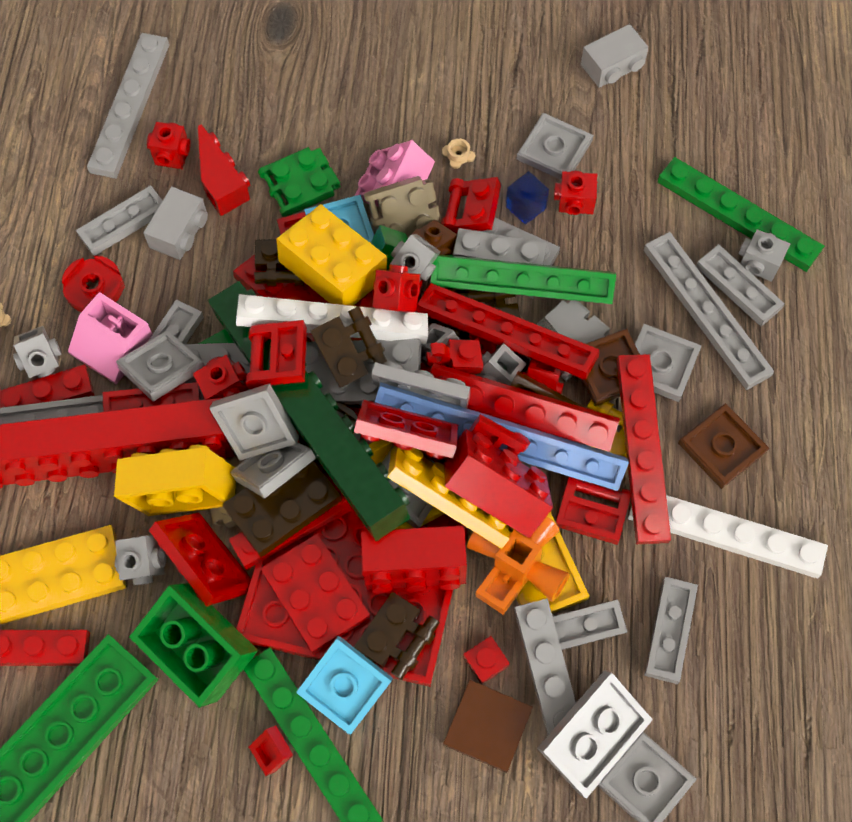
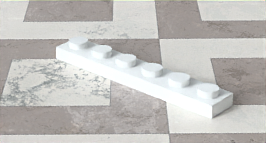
M239 294L236 326L251 327L259 324L304 320L307 333H311L310 330L338 316L345 327L353 324L348 311L358 306ZM360 307L364 316H368L372 323L370 328L376 340L419 339L421 344H427V313ZM358 332L350 336L361 338Z
M666 495L670 533L817 579L821 576L828 545ZM631 505L628 520L633 521V511Z

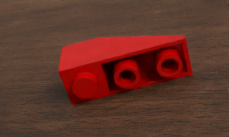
M200 124L198 126L201 181L206 197L219 215L223 216L250 200L248 192L250 182L242 171L238 173L234 168L235 163L231 155L227 151L224 153L219 148L221 147L215 134L213 132L208 133L203 125Z

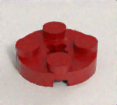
M93 256L94 259L88 260L81 258L67 267L62 276L63 294L69 305L75 310L82 312L99 292L114 302L119 300L125 284L118 267L110 259L103 256ZM96 280H99L96 288H88L87 282L94 283Z

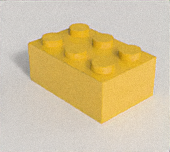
M322 204L276 238L278 261L330 304L354 306L374 289L376 269L387 270V256Z
M192 445L189 449L179 451L163 449L160 453L150 455L134 453L131 457L117 459L114 497L147 516L223 507L222 504L235 496L236 481L230 473L235 467L204 445Z

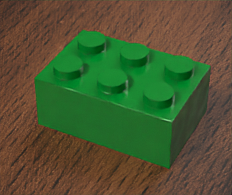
M189 583L169 585L129 636L199 708L218 702L259 651L212 605L206 607L203 601L197 597Z

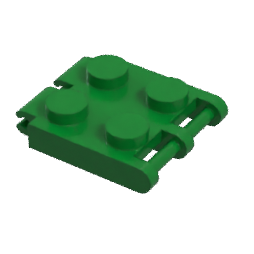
M307 147L258 170L260 178H264L270 188L268 191L270 196L278 202L281 208L279 212L282 217L293 215L333 197L334 190L341 187L339 179L332 167H329V162L320 148L311 151ZM271 175L275 179L277 185H274V183L272 182L270 178ZM280 195L285 197L288 205H285Z

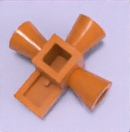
M546 516L530 538L513 530L509 535L510 539L502 549L473 532L468 541L467 548L495 559V566L477 589L476 597L504 615L529 580L553 602L563 590L570 576V573L541 562L542 547L559 533L556 523Z

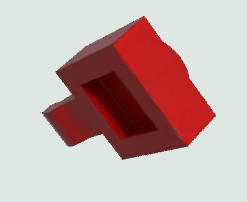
M449 339L447 345L439 342L431 343V352H426L427 365L433 366L434 363L449 365L450 368L470 374H480L484 368L479 340Z

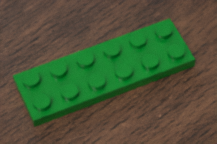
M109 634L0 748V822H29L159 680Z

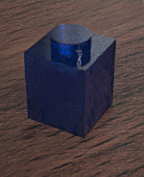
M528 171L507 187L506 207L526 225L547 208L549 189Z

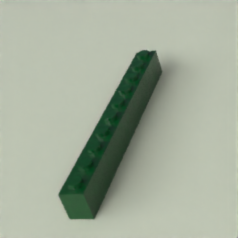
M240 281L207 301L218 321L250 364V327L236 326L239 294L257 295L251 288L246 291ZM271 339L264 343L263 370H270ZM305 370V382L271 385L291 423L308 447L312 449L320 464L375 541H378L411 519L406 508L410 504L407 496L399 486L394 489L388 482L391 479L388 478L387 469L381 462L375 464L371 459L374 454L363 438L358 441L353 435L355 427L346 415L341 418L336 412L339 410V406L330 393L324 395L320 389L323 385L314 371L307 373Z

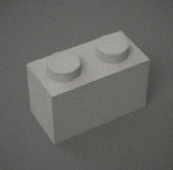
M629 24L584 46L581 66L598 88L608 83L616 82L621 76L631 71L636 72L645 65L649 47Z
M171 186L143 232L149 248L181 260L185 251L191 249L198 229L202 228L207 221L208 213L203 198Z

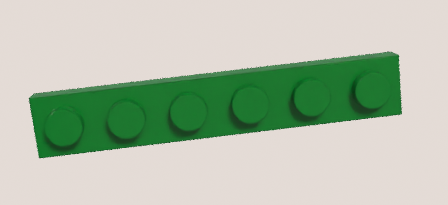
M676 157L672 159L659 175L657 183L750 239L753 238L758 229L765 233H771L777 238L790 243L784 259L805 272L809 270L825 247L823 244Z
M441 254L433 262L436 268L431 274V283L440 287L613 304L616 272Z
M269 647L253 658L244 668L245 673L341 822H384L306 701L296 693L297 687L272 649Z

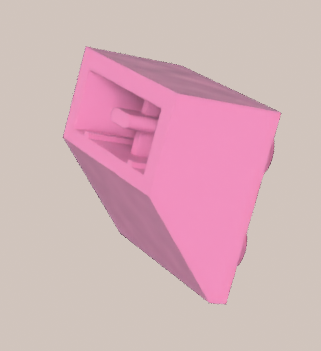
M413 140L377 150L369 159L370 164L366 173L358 182L359 187L355 196L361 195L362 201L369 204L364 198V193L416 176H420L422 180L428 179L435 161ZM374 200L376 206L379 207L378 201Z
M99 292L80 313L68 353L117 385L125 374L118 369L116 361L147 343L153 334L146 321Z

